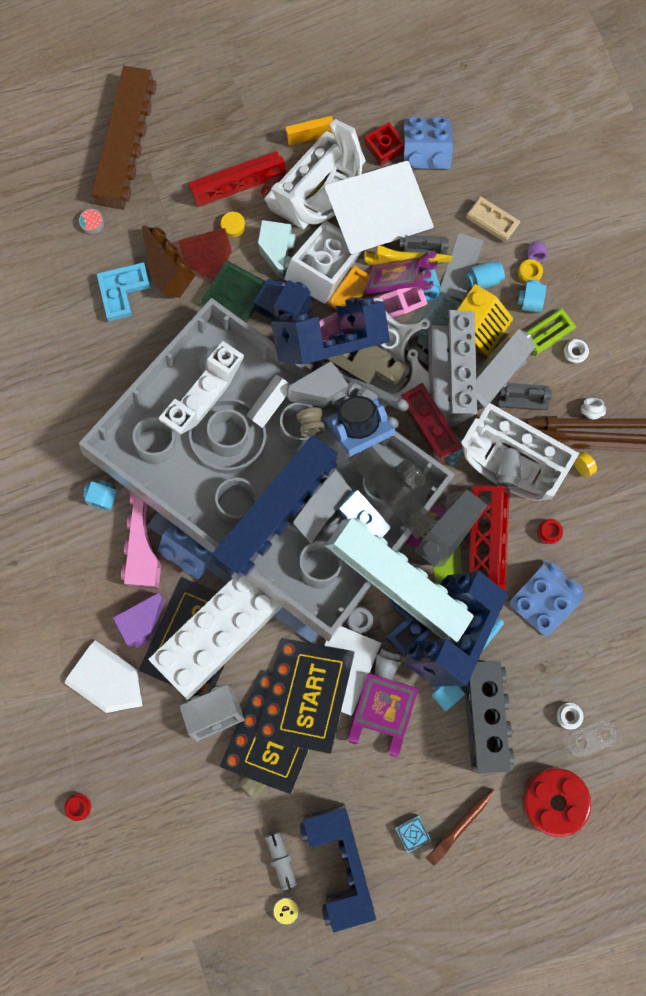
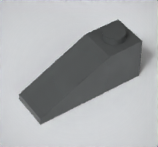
M466 490L432 527L415 552L434 567H443L488 504L469 490Z

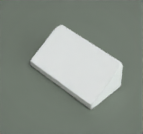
M276 375L246 416L263 428L287 396L290 384L282 377Z

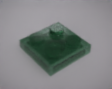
M226 260L202 298V303L206 304L212 298L247 323L255 310L254 301L266 281Z

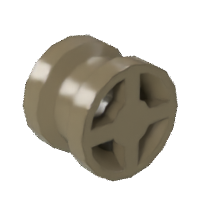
M307 408L297 413V421L301 423L300 435L302 437H311L312 434L318 436L326 431L325 424L321 421L323 413L320 408Z

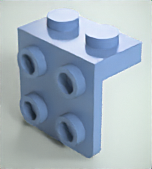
M414 116L404 119L403 162L409 161L411 168L451 169L453 151L451 121L444 117L422 119L421 117Z
M174 524L163 533L158 552L163 557L171 560L180 566L184 572L198 580L204 574L212 557L210 551Z
M545 560L536 573L511 599L510 606L544 636H549L581 603L585 593L578 582L569 580L563 575L562 569L557 564Z

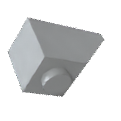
M330 361L288 386L287 398L292 402L326 408L331 404L336 406L346 398L349 385Z

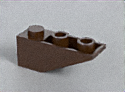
M143 225L142 233L151 279L162 294L180 298L196 275L189 268L190 264L179 255L178 248L166 238L167 234L161 228Z

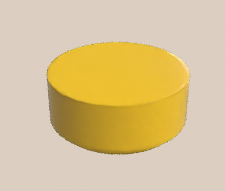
M238 212L226 213L221 219L223 233L233 238L240 236L245 230L243 216Z
M534 259L523 261L518 269V278L524 284L528 280L539 281L543 274L542 265Z
M580 452L574 465L581 475L588 478L596 473L597 465L588 453Z

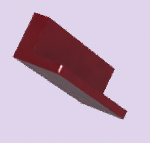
M423 382L401 395V399H404L409 404V408L406 410L407 414L440 464H444V458L462 449V444Z

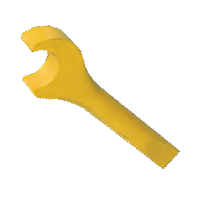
M378 245L377 253L364 252V261L370 265L420 258L425 253L400 252ZM436 253L435 258L428 260L430 262L438 261V263L452 262V256Z

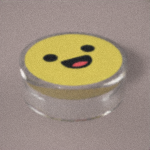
M282 896L277 899L273 906V917L276 922L284 926L296 922L300 913L297 900L291 896Z

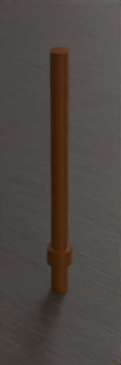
M546 416V418H526V424L533 428H545L546 430H557L558 428H646V419H589Z

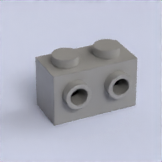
M228 685L214 687L210 693L192 697L187 700V703L180 706L188 735L195 741H200L245 721L236 694Z

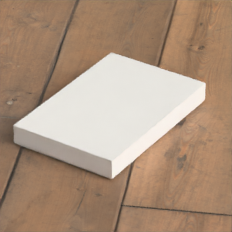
M342 626L329 642L326 640L324 646L355 652L341 712L352 716L381 643Z

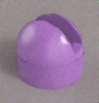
M540 241L532 242L527 249L528 259L540 262L548 256L546 246Z

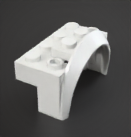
M337 119L330 124L333 134L326 131L283 179L271 188L272 191L264 198L270 211L303 230L308 224L323 223L335 216L325 185L361 175L362 165L366 162L355 128ZM339 169L343 171L344 173L348 174L349 177L340 174L336 170ZM330 173L323 186L313 196L306 199L325 176Z
M491 403L487 405L480 418L474 420L461 442L464 456L469 464L496 485H498L496 475L504 455V450L508 448L502 443L519 450L524 455L535 460L536 462H533L519 454L521 481H519L518 487H506L510 489L511 493L532 501L552 500L579 455L573 449ZM496 443L487 459H485V455L492 444ZM541 469V473L535 481L534 485H531L539 470Z

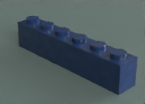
M312 434L212 553V562L236 581L242 575L247 577L256 564L253 562L260 554L263 557L272 546L270 542L276 534L280 536L289 525L287 520L291 515L297 516L305 506L303 502L309 494L313 496L320 488L322 483L319 481L323 476L329 477L338 465L335 463L338 453Z

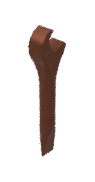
M495 789L490 790L486 795L477 800L452 829L433 846L434 850L426 857L433 866L446 855L457 838L481 813Z

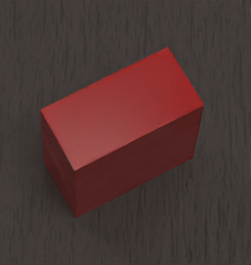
M390 122L365 136L364 144L380 166L404 152V141Z

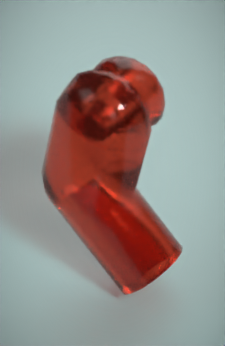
M287 173L266 179L261 189L263 199L272 191L271 188L276 183H279Z

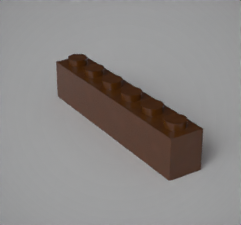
M123 65L92 190V197L98 206L124 210L126 201H130V183L136 177L135 162L136 158L139 159L141 156L140 141L141 137H145L146 134L145 120L146 116H150L151 95L156 93V80H153L151 70Z

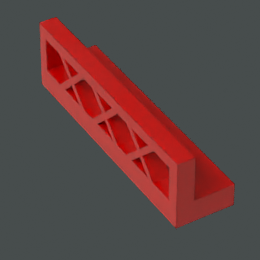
M275 151L189 182L188 184L197 208L285 176V161Z
M473 486L472 493L480 498V492H492V502L486 507L471 528L469 572L478 571L484 567L489 573V579L502 590H506L510 489L504 486ZM486 515L491 521V528L483 534L478 528V522ZM483 541L490 547V554L484 559L477 554V547Z

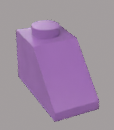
M157 593L113 617L128 646L133 647L135 645L136 648L144 646L150 642L149 637L155 634L165 603V598L161 593Z

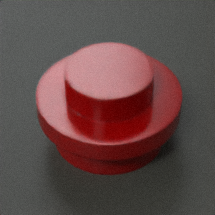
M546 519L539 524L537 534L543 543L555 544L563 536V527L554 519Z
M84 794L70 796L64 806L66 816L73 821H81L87 818L92 808L90 799Z

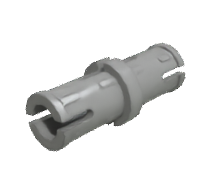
M281 832L274 833L276 845H274L271 835L264 837L272 857V861H270L271 866L275 867L280 889L283 891L288 889L285 877H288L291 888L298 884L290 865L291 856L286 853Z

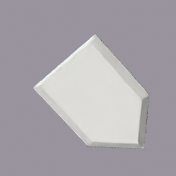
M96 640L89 646L65 680L66 685L105 713L143 706L137 669Z

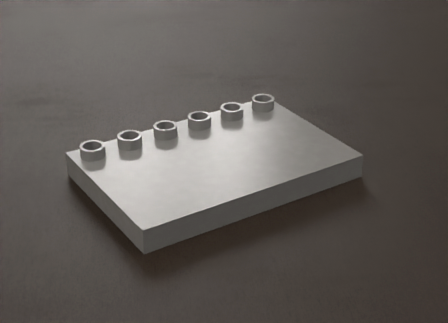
M211 298L79 442L82 455L213 553L310 438L300 435L301 423L297 421V413L307 408H320L323 413L321 421L324 423L325 418L337 413L340 404L336 406L331 404L326 408L289 401L286 396L263 428L246 416L247 413L253 408L255 402L276 375L282 377L291 385L313 371L302 364L278 362L275 343ZM224 341L242 353L244 358L228 388L199 424L180 435L162 423L159 417L174 399L178 401L183 399L207 370V359L220 343ZM327 428L323 434L316 436L338 453L335 461L338 464L335 468L336 472L353 491L358 490L390 525L391 528L382 538L388 542L387 546L393 551L400 550L455 475L396 431L395 435L352 456L346 453ZM324 475L319 481L322 483L321 486L328 479V476ZM310 494L303 501L305 505L312 497ZM338 509L325 523L312 543L293 524L297 516L292 514L287 520L289 525L280 536L276 534L270 541L272 543L271 548L263 557L260 554L253 562L256 564L247 577H244L328 642L373 585L325 547L342 520L346 519Z

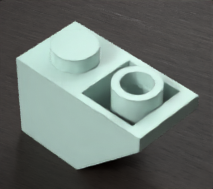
M262 220L258 241L260 254L279 279H284L285 271H287L292 258L288 256L289 249H294L296 235L292 234L291 224Z

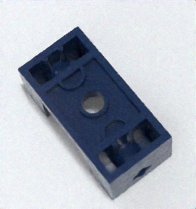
M373 297L345 299V304L336 306L340 332L329 334V339L322 340L319 317H308V313L295 314V312L281 314L279 320L271 321L278 362L304 365L390 342L384 301H374Z
M479 570L447 575L440 584L447 589V595L452 599L463 602L468 607L467 611L474 616L459 641L450 642L448 639L415 641L408 650V657L404 664L434 687L467 686L508 596L504 590Z
M345 804L305 815L303 823L299 826L303 842L309 841L310 848L343 839L338 841L343 861L348 860L350 867L346 868L350 889L327 895L326 904L322 905L325 925H331L332 931L335 933L375 921L376 915Z

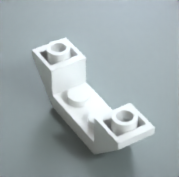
M222 341L207 359V370L181 401L174 399L159 417V420L180 435L197 426L228 388L244 355Z

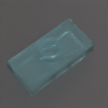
M442 291L422 319H430L431 325L447 326L449 323V310H458L461 304ZM428 328L416 331L428 339Z

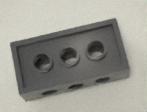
M501 661L477 662L471 678L464 688L471 771L478 774L511 772L510 765H514L515 762L513 749H509L508 737H512L511 722L506 721L505 710H509V697L503 691V683L507 682L505 666L501 667ZM483 683L488 684L490 687L488 697L482 693ZM486 710H490L493 715V719L489 724L484 719ZM490 737H493L495 740V747L491 751H489L487 748V740Z

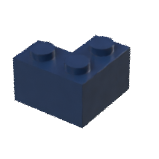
M268 278L254 301L255 311L273 321L279 320L280 315L285 313H308L309 315L312 310L311 291L301 282L294 283L288 280L285 284L282 281H273Z
M390 598L388 603L404 622L389 634L386 639L404 658L415 641H423L432 631Z

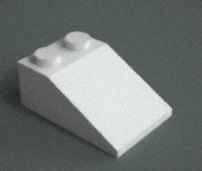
M325 221L291 258L284 280L303 283L311 291L312 297L326 304L362 251L350 254L341 229Z

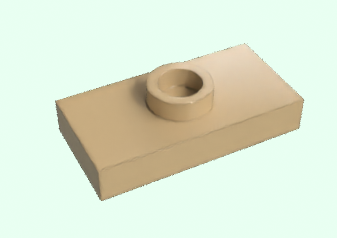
M481 196L466 216L467 219L507 243L520 224V220Z

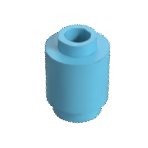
M489 261L471 267L467 274L470 288L477 284L481 288L486 289L500 284V281L505 279L504 269L500 261Z

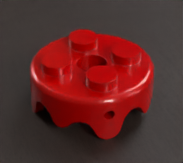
M549 767L527 779L524 785L522 808L530 824L535 829L549 836L566 837L573 835L586 824L592 807L591 796L586 784L578 775L566 769ZM557 794L564 798V806L560 810H554L550 803L551 798Z

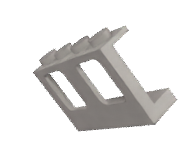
M449 310V325H431L428 327L429 393L448 424L453 427L477 414L475 315L471 311Z

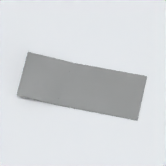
M458 233L451 254L452 262L448 263L440 293L461 300L465 299L469 287L467 274L469 269L476 265L484 240Z
M336 470L306 503L293 522L310 543L313 542L319 531L337 510V507L353 491Z

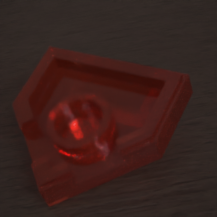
M223 228L179 240L183 258L190 264L189 268L216 283L232 254L226 229Z

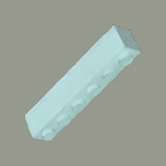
M357 518L342 520L325 547L438 637L448 639L450 642H458L474 617L467 611L468 607L463 602L452 599L447 595L448 591L443 586L431 582L427 578L428 574L422 569L414 568L410 565L405 555L390 549L387 546L388 542L384 538L369 532L367 525Z

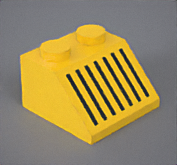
M475 284L458 310L474 312L475 351L487 358L512 322L513 317L496 296Z

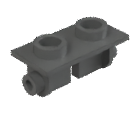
M405 235V237H400L399 241L400 252L426 253L428 251H435L438 254L447 255L449 247L448 237Z
M506 383L499 391V407L549 410L552 390H549V386Z

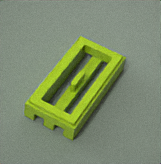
M563 308L527 331L532 336L560 316L563 318L559 323L535 339H532V342L536 345L533 351L535 356L576 329L577 326ZM564 325H568L567 328L556 334L554 337H552L542 345H537L539 342L544 340L546 337H548Z

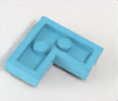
M144 262L97 273L106 317L109 322L132 316L128 293L151 288Z

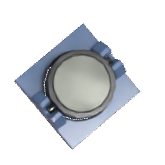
M364 396L347 398L341 402L337 413L324 419L326 428L349 456L395 435V428L387 420L384 406H379L377 398L374 400Z

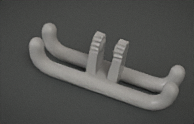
M334 364L349 385L346 394L349 398L354 396H364L371 400L377 398L401 411H406L409 408L408 402L404 399H399L370 383L368 384ZM387 415V420L394 428H397L399 422L394 417Z

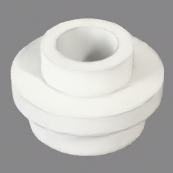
M573 339L567 342L563 353L569 362L578 364L588 357L589 349L584 341ZM572 349H577L580 354L574 355Z
M598 398L584 400V404L581 405V413L589 419H598L606 414L604 401Z
M565 703L558 708L556 718L563 728L576 729L583 721V712L578 705ZM567 711L573 713V720H566L565 714Z

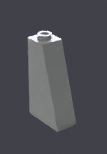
M520 329L510 332L477 367V410L487 407L536 347L527 332Z

